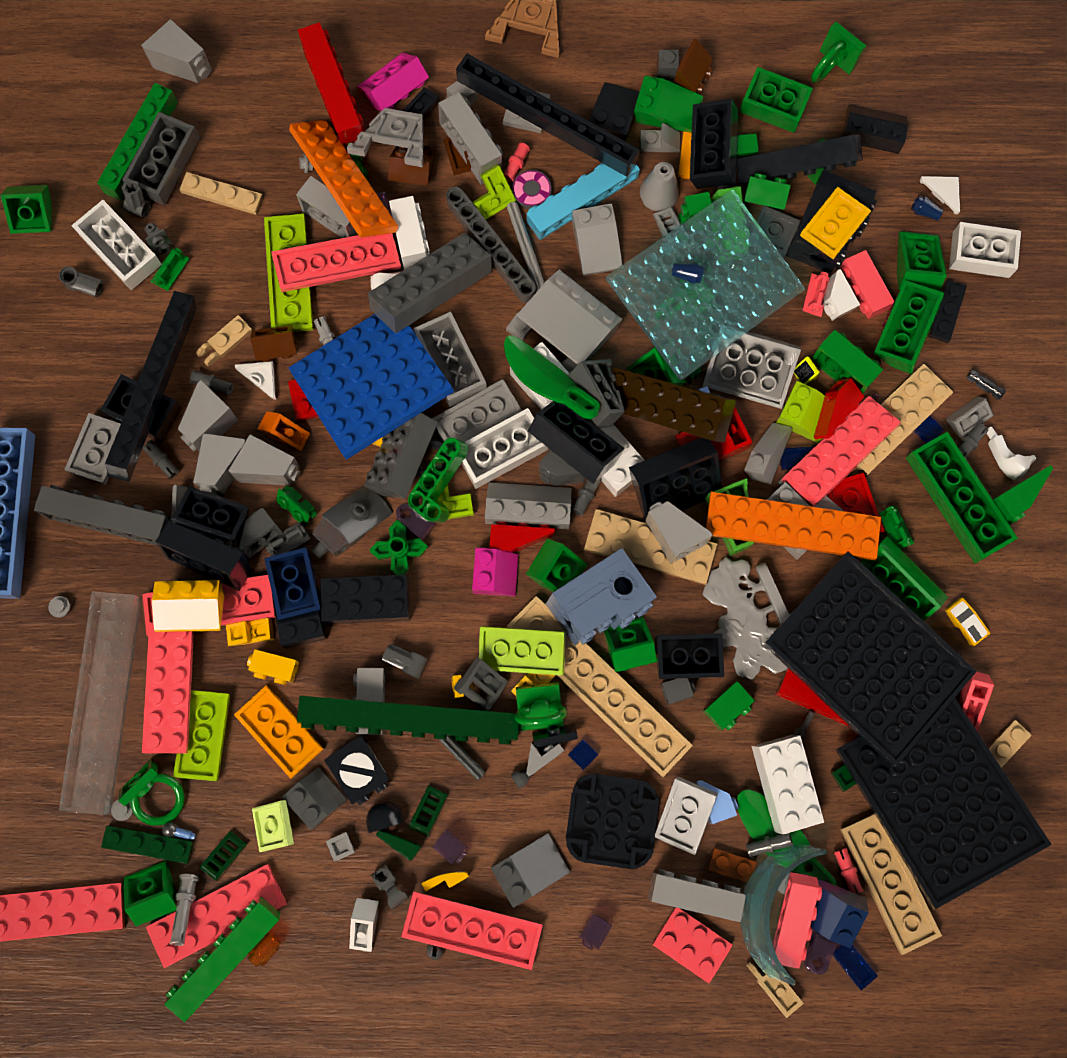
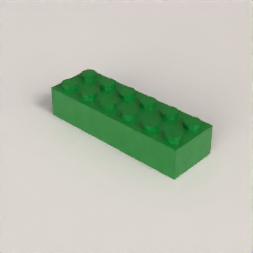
M948 432L914 450L906 457L911 468L974 564L1018 539Z

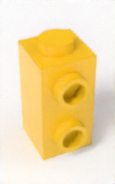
M254 649V653L249 655L247 666H249L248 670L254 673L253 677L266 680L268 676L275 678V683L287 685V682L294 683L299 662Z

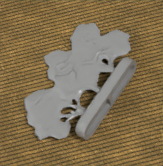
M725 557L719 562V568L711 571L709 582L705 585L702 593L712 604L726 607L728 611L727 615L720 617L718 622L719 629L714 634L722 633L723 647L734 646L737 648L732 661L736 674L742 678L754 679L760 672L762 665L775 674L787 670L788 667L763 645L767 638L777 629L768 628L766 625L767 613L774 611L779 624L789 615L766 563L763 562L755 567L760 582L756 584L748 579L750 573L748 561L741 559L733 562ZM744 576L746 580H741L740 577ZM739 584H748V588L752 587V589L742 590L739 588ZM765 591L771 605L758 609L753 602L755 593ZM747 593H752V596L747 598Z

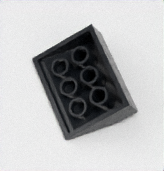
M705 438L696 439L629 467L632 484L644 520L647 518L650 507L658 502L663 504L668 501L682 511L706 501L705 499L710 492L722 488L718 452L711 441Z

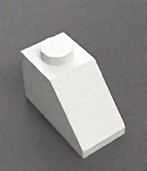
M841 269L829 277L823 299L825 313L830 316L832 321L853 311L860 305Z
M356 899L351 917L349 949L372 952L379 901Z

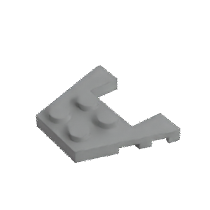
M384 108L369 123L370 127L365 132H360L357 140L347 146L348 154L364 157L372 142L408 148L404 157L405 164L423 167L422 114Z

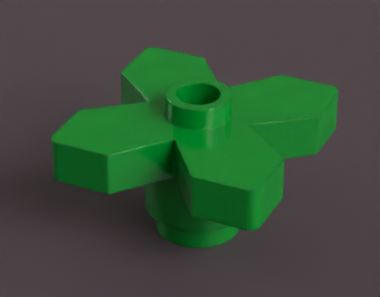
M396 520L389 527V541H377L369 551L378 560L391 558V571L395 575H405L409 571L407 557H421L428 550V546L419 538L406 540L407 528L400 521ZM397 547H402V550L395 551Z

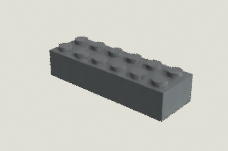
M463 233L368 292L370 310L393 332L398 333L490 274L491 255L466 233Z
M50 485V487L41 486L34 511L50 520L156 546L158 545L155 541L167 522L171 521L170 517L159 510L153 509L152 512L144 510V507L133 504L131 507H128L123 502L111 500L110 503L104 501L103 497L97 495L87 497L83 495L84 493L76 490H70L69 493L56 485Z

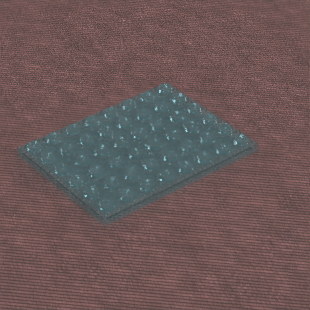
M733 189L605 278L680 381L805 290V287ZM673 264H699V266H703L704 271L701 283L692 284L676 276H671Z

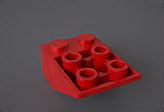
M735 407L725 442L710 440L718 452L719 462L749 449L753 443ZM685 432L675 436L679 446L702 438Z

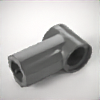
M134 180L125 182L122 186L125 196L124 210L145 218L150 211V201L144 199L139 182Z
M64 267L59 272V279L68 290H76L95 298L103 290L102 280L78 272L73 267ZM70 276H75L72 281H67Z
M389 644L383 654L382 661L402 669V672L419 679L428 659L414 652L410 653L398 646Z

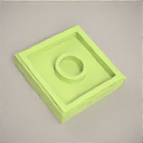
M286 800L252 808L259 852L294 845Z

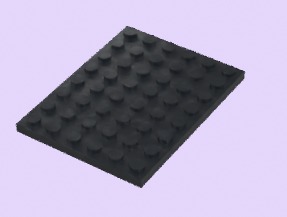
M849 552L837 561L763 643L766 648L892 767H896L977 672Z
M955 698L896 767H892L861 736L836 750L933 910L1052 845Z

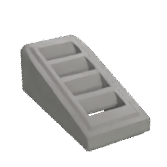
M672 206L653 214L670 252L688 245L687 234ZM671 216L670 219H667V220H665V221H661L662 219Z

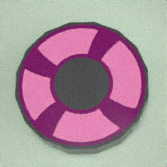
M537 170L521 172L512 184L515 202L526 209L544 203L546 198L551 196L549 178Z

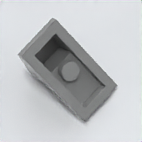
M664 123L661 125V130H641L640 152H680V132Z
M531 743L526 772L528 777L563 753L564 749L561 745H549L543 750L544 755L541 756Z

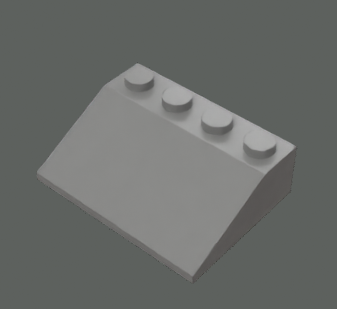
M560 269L541 286L517 314L518 318L577 365L581 361H587L616 333L622 321V318Z
M721 324L703 387L707 386L710 389L782 409L801 348L797 345Z

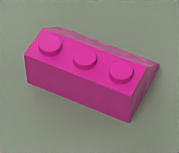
M402 52L356 87L376 110L382 111L384 108L392 109L394 103L398 100L407 98L409 92L414 88L417 89L423 86L424 81L429 76L417 56Z

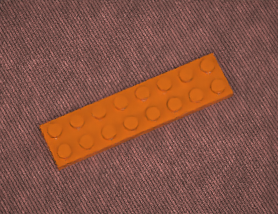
M326 120L290 124L289 131L359 237L396 233L398 229L397 223L350 154H348L343 144L340 143L339 138Z
M710 492L705 528L716 537L844 555L849 552L857 558L876 560L881 517Z

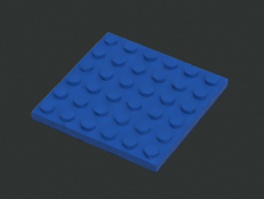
M375 314L288 368L346 460L454 392L452 386L410 326L395 333Z

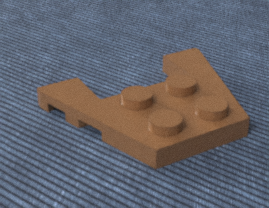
M510 0L500 17H497L492 28L485 34V40L500 44L503 43L508 26L545 35L542 54L559 58L556 0Z

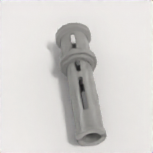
M192 874L179 875L180 886L179 892L175 896L177 909L170 940L171 945L184 946L190 907L191 903H194L196 899L194 895L195 886L199 882V877Z

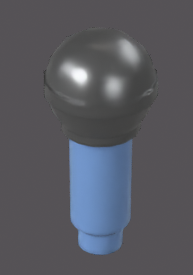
M167 822L162 827V833L166 837L177 836L188 840H194L196 834L192 831L179 828L173 822Z

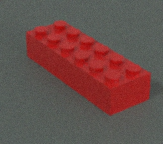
M320 22L297 31L335 133L340 143L347 148L348 143H354L357 140L360 132H365L364 122L361 114L357 111L355 99L351 96L347 79L345 80L343 76V69L340 62L338 63L335 49L331 46L327 29L323 30Z

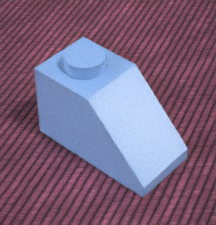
M702 780L695 782V784L718 794L709 818L710 824L737 816L736 810H738V805L734 797L731 798L729 793Z

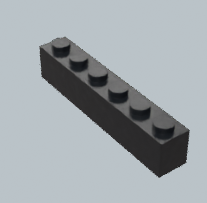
M854 134L739 158L736 160L739 184H746L747 186L749 176L754 177L755 173L766 175V180L774 181L775 178L783 176L785 180L797 178V174L803 172L804 176L817 174L816 170L823 168L824 172L837 170L836 166L843 164L844 168L857 166V162L863 161L860 135Z

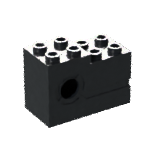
M823 170L786 256L831 274L834 268H839L846 255L849 243H853L856 236H861L868 224L870 214L834 259L800 236L801 232L837 187L866 206L871 212L877 202L874 199L877 191L828 171L824 172Z

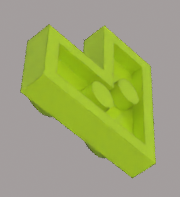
M497 164L480 174L488 193L472 202L485 220L507 207L508 203L516 201L500 166Z
M433 479V480L431 481V483H430V487H431V488H432V487L434 486V484H435L434 479ZM447 484L437 499L449 510L447 520L474 516L471 495L464 494L450 497ZM438 508L434 512L435 518L439 514Z

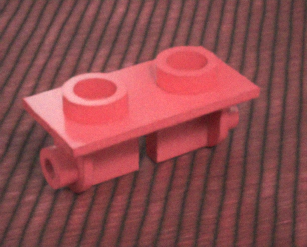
M821 272L820 275L811 274L802 311L819 317L822 316L824 308L823 299L830 279L828 273Z

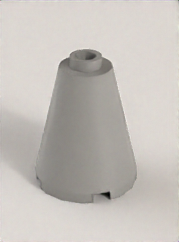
M667 162L658 163L640 186L639 194L643 204L653 211L659 212L671 206L673 207L679 198V186L672 165Z

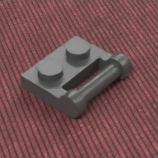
M475 658L463 678L455 684L454 689L459 694H464L476 703L481 711H489L508 681L484 661ZM472 682L488 694L485 699L469 688Z

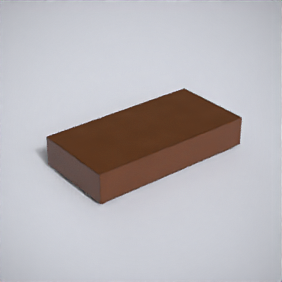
M444 138L443 141L453 175L470 172L471 164L467 159V151H464L466 164L453 145L451 138Z

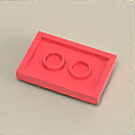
M677 907L673 909L652 943L653 946L707 983L711 982L733 946Z

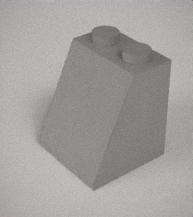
M171 19L141 45L151 66L156 70L196 83L207 78L212 71L204 49Z
M200 380L196 385L178 427V430L183 434L180 438L194 452L196 450L200 452L203 433L222 436L238 419L231 409Z
M203 433L193 482L199 490L214 495H224L235 480L228 470L246 442L245 439Z
M249 435L228 471L240 483L291 486L293 481L296 482L301 474V467L293 456Z
M668 501L663 504L658 502L651 506L645 520L670 564L707 545L713 536L709 530Z

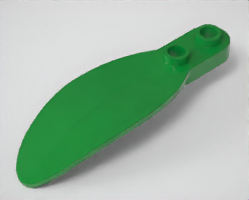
M513 335L505 338L504 351L506 359L515 375L524 385L547 399L565 404L583 418L593 419L598 416L599 402L578 388L565 372L521 339Z
M752 790L741 791L737 796L738 813L754 842L763 840L769 835L770 837L781 835L774 831L765 796ZM801 829L790 832L793 846L775 850V853L772 854L769 852L765 853L773 861L789 871L817 877L819 880H825L827 883L837 886L835 878L815 859L811 845ZM805 864L812 866L811 872L805 871Z

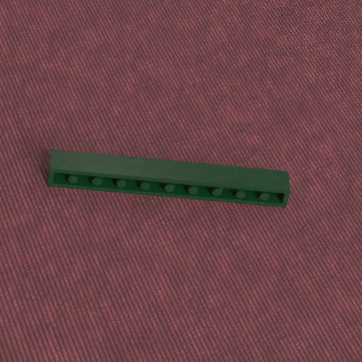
M299 696L297 724H301L303 729H314L315 725L323 726V730L336 731L337 727L346 728L345 732L359 733V729H367L368 734L380 735L381 731H390L391 736H403L404 732L412 733V737L425 738V734L434 735L433 739L447 740V736H453L455 741L468 742V738H477L478 743H490V740H499L498 744L511 745L512 741L518 740L519 723L515 721L514 713Z

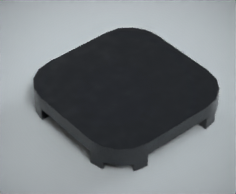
M588 774L580 778L575 783L571 794L566 831V846L569 853L576 860L584 863L625 869H638L644 866L652 858L654 852L653 847L659 806V796L655 789L648 782L600 774Z

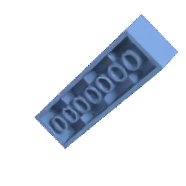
M0 428V598L20 599L36 436L27 428Z

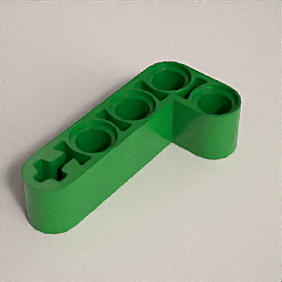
M456 438L446 439L408 497L409 506L430 522L444 523L449 517L448 508L437 499L468 453V445L464 441ZM446 462V468L442 471V464ZM434 479L435 484H434V486L431 488V487H430V483H431V481ZM423 497V503L419 505V499ZM438 508L439 514L435 518L434 512Z

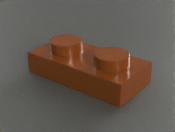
M713 848L707 870L751 884L757 862Z

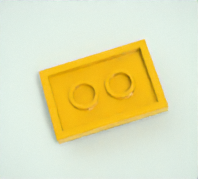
M837 187L803 229L800 236L834 259L867 218L871 210Z

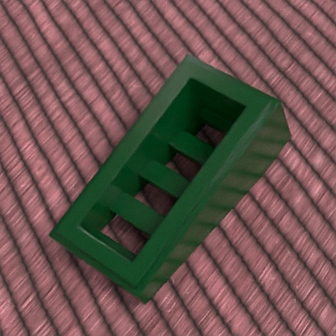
M428 785L412 817L409 828L429 837L448 794ZM429 795L440 799L439 803L429 799ZM425 803L436 807V810L425 807ZM421 812H424V813H426V814L431 815L432 818L429 819V818H427V817H425V816H423V815H420V814H421ZM420 820L428 824V826H422L418 824L417 821Z
M378 830L376 833L378 838L409 861H412L422 848L420 844L385 831Z
M229 831L201 864L200 869L215 881L220 880L248 844L232 831ZM231 840L238 846V849L235 850L227 842ZM223 847L232 853L231 857L222 851ZM219 855L226 861V863H221L218 859H216V856ZM210 864H215L220 870L217 872Z

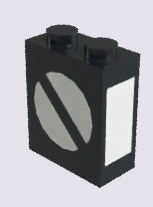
M362 735L324 759L352 805L358 803L360 806L370 799L369 795L374 791L380 793L389 787L387 783L391 781L390 777Z

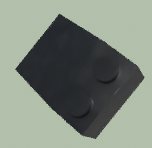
M604 82L589 122L627 142L635 117L634 109L639 92Z
M275 609L276 624L282 647L290 648L327 639L324 623L321 621V610L278 620Z

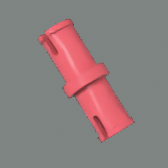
M519 143L514 155L510 156L508 160L509 164L503 174L509 183L514 181L519 169H522L523 161L530 151V147L525 143Z
M848 849L841 850L844 859H842L840 851L834 852L841 869L839 873L841 877H844L849 891L856 893L853 887L855 884L858 893L863 892L864 889L856 873L858 871L857 867L853 866L847 851Z

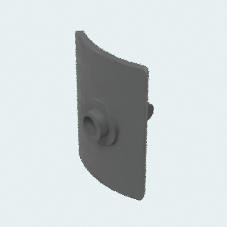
M363 486L323 513L322 518L332 524L346 542L351 544L392 515V511L376 492Z

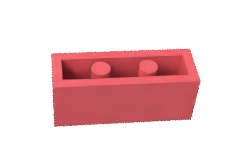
M865 250L845 259L840 269L860 304L861 312L870 319L890 310L895 302L867 251Z

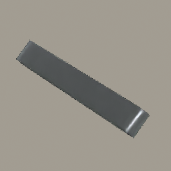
M459 187L449 188L446 193L449 210L469 236L491 255V264L517 298L523 303H528L535 294V283L464 191ZM454 197L460 198L458 201H452L451 199ZM466 212L471 213V215L468 217L463 216V214ZM478 227L484 229L481 232L475 231V229ZM494 243L495 246L487 247L486 244ZM506 258L507 261L501 263L498 261V259ZM517 273L519 277L512 278L510 274ZM528 288L531 290V292L525 294L522 292V290Z

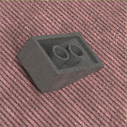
M549 834L542 836L491 867L513 908L570 873Z

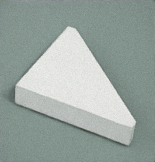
M922 176L920 178V183L925 184L935 197L948 205L954 214H959V177Z
M273 361L235 365L238 372L273 400L276 399Z

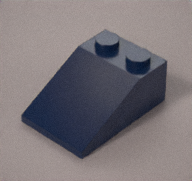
M307 548L264 558L278 620L321 610L310 551Z
M817 879L819 887H822V895L820 901H816V919L811 921L810 927L828 940L851 948L869 913L867 899L864 896Z

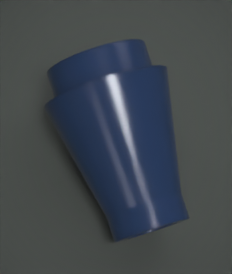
M919 195L911 207L914 214L936 221L939 220L943 213V210L926 196L922 197Z
M674 263L671 276H676L692 284L701 283L704 267L699 266V264Z

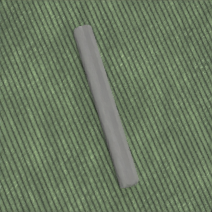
M517 202L508 203L507 210L530 277L535 283V292H537L544 284V280Z

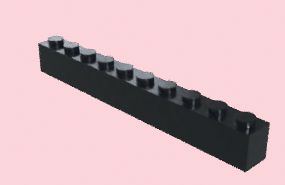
M466 53L457 66V82L624 176L628 177L637 164L640 150L470 54Z
M177 291L173 292L106 459L105 467L108 477L130 482L195 315L196 304L194 295Z

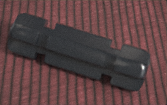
M972 369L968 373L967 380L972 383L976 382V386L989 394L991 392L992 396L996 399H1001L1005 394L1006 390L1001 386L997 387L995 382L984 375H979L980 372Z

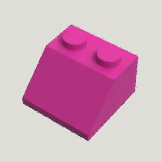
M475 548L473 594L515 597L518 554L498 549Z

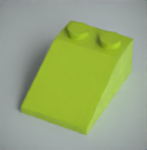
M796 381L776 424L790 426L793 428V432L819 444L824 438L815 439L814 433L825 395L808 385Z

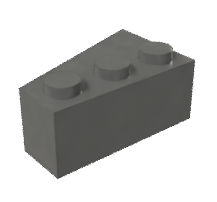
M611 359L581 361L568 375L578 388L599 402V414L591 419V422L599 428L610 427L625 412L620 392L615 389L614 382L616 377L614 374H611Z

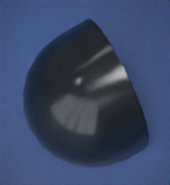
M381 801L374 804L366 816L368 834L405 822L401 809L390 801Z

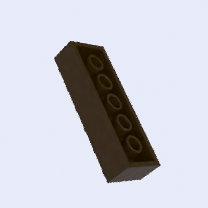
M614 367L613 374L616 377L614 385L615 389L620 392L625 411L623 414L708 440L725 442L736 400Z

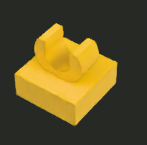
M461 675L451 677L453 699H462L464 697V694H459L454 689L455 684L462 679ZM473 682L469 686L471 689H473Z

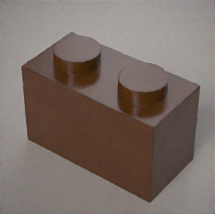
M292 324L251 331L250 340L256 361L268 362L278 357L287 359L297 355V343Z

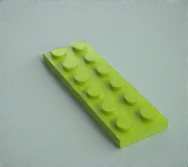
M294 214L264 217L271 328L292 324L294 332L312 331L311 288L307 287L281 292L271 253L272 251L307 245L305 215Z

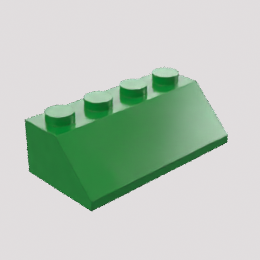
M904 280L874 354L892 368L912 374L942 304L944 293Z
M888 536L878 544L876 560L862 559L860 561L864 567L923 622L942 607L948 598Z

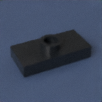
M574 723L564 726L552 725L545 730L532 732L536 748L578 739Z

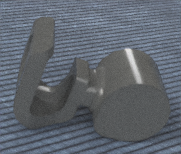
M387 864L371 874L379 890L386 891L388 905L391 909H395L410 898L408 894L398 890V887L395 885L397 879Z

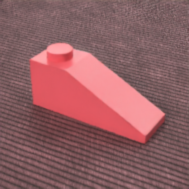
M976 672L962 688L959 698V705L977 732L994 687L990 676L980 672Z

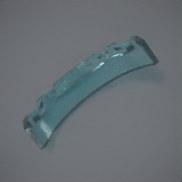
M804 844L781 849L770 855L758 866L750 876L743 891L746 897L740 925L749 953L768 977L794 986L796 981L781 965L772 944L769 925L771 906L774 896L785 877L806 860L819 855H826V849Z

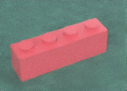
M790 872L771 948L773 964L799 969L801 960L805 961L807 948L805 947L806 940L810 941L812 928L810 925L811 921H815L817 914L816 901H820L822 895V887H819L817 877Z

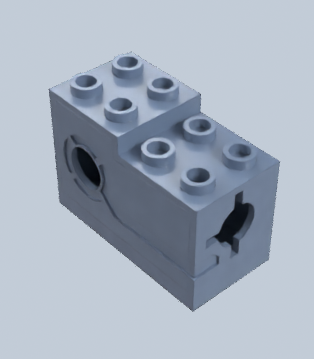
M621 548L552 593L546 605L563 630L566 631L574 646H576L580 642L582 645L593 639L597 631L602 633L610 625L613 630L619 626L621 629L625 628L637 616L640 618L654 606L652 602L657 596Z

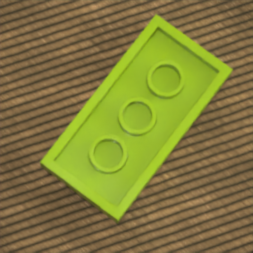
M481 626L479 659L495 671L563 676L566 631Z
M191 690L188 754H176L173 777L219 781L230 694Z

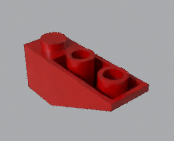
M851 378L837 380L825 394L814 433L815 439H828L832 437L836 432V428L848 419L847 416L860 406L859 403L865 396Z
M496 522V525L491 524L489 549L516 553L553 537L555 529L551 528L550 525L530 527L529 524L518 523L517 526H510L507 522Z

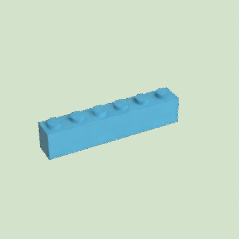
M600 164L590 174L582 175L576 183L566 185L557 195H551L541 205H535L530 208L527 213V223L539 240H542L572 220V210L594 207L638 179L640 169L635 165L629 176L626 177L607 165Z

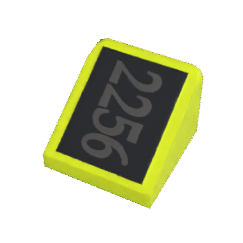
M808 356L794 370V374L799 382L805 385L814 381L820 372Z

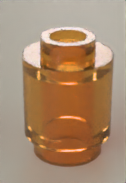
M268 932L248 953V960L256 967L259 965L265 966L279 950L278 947L281 942L275 935Z

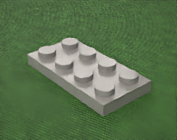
M502 379L437 415L432 420L437 422L436 429L443 441L448 438H456L465 442L520 413L522 410Z

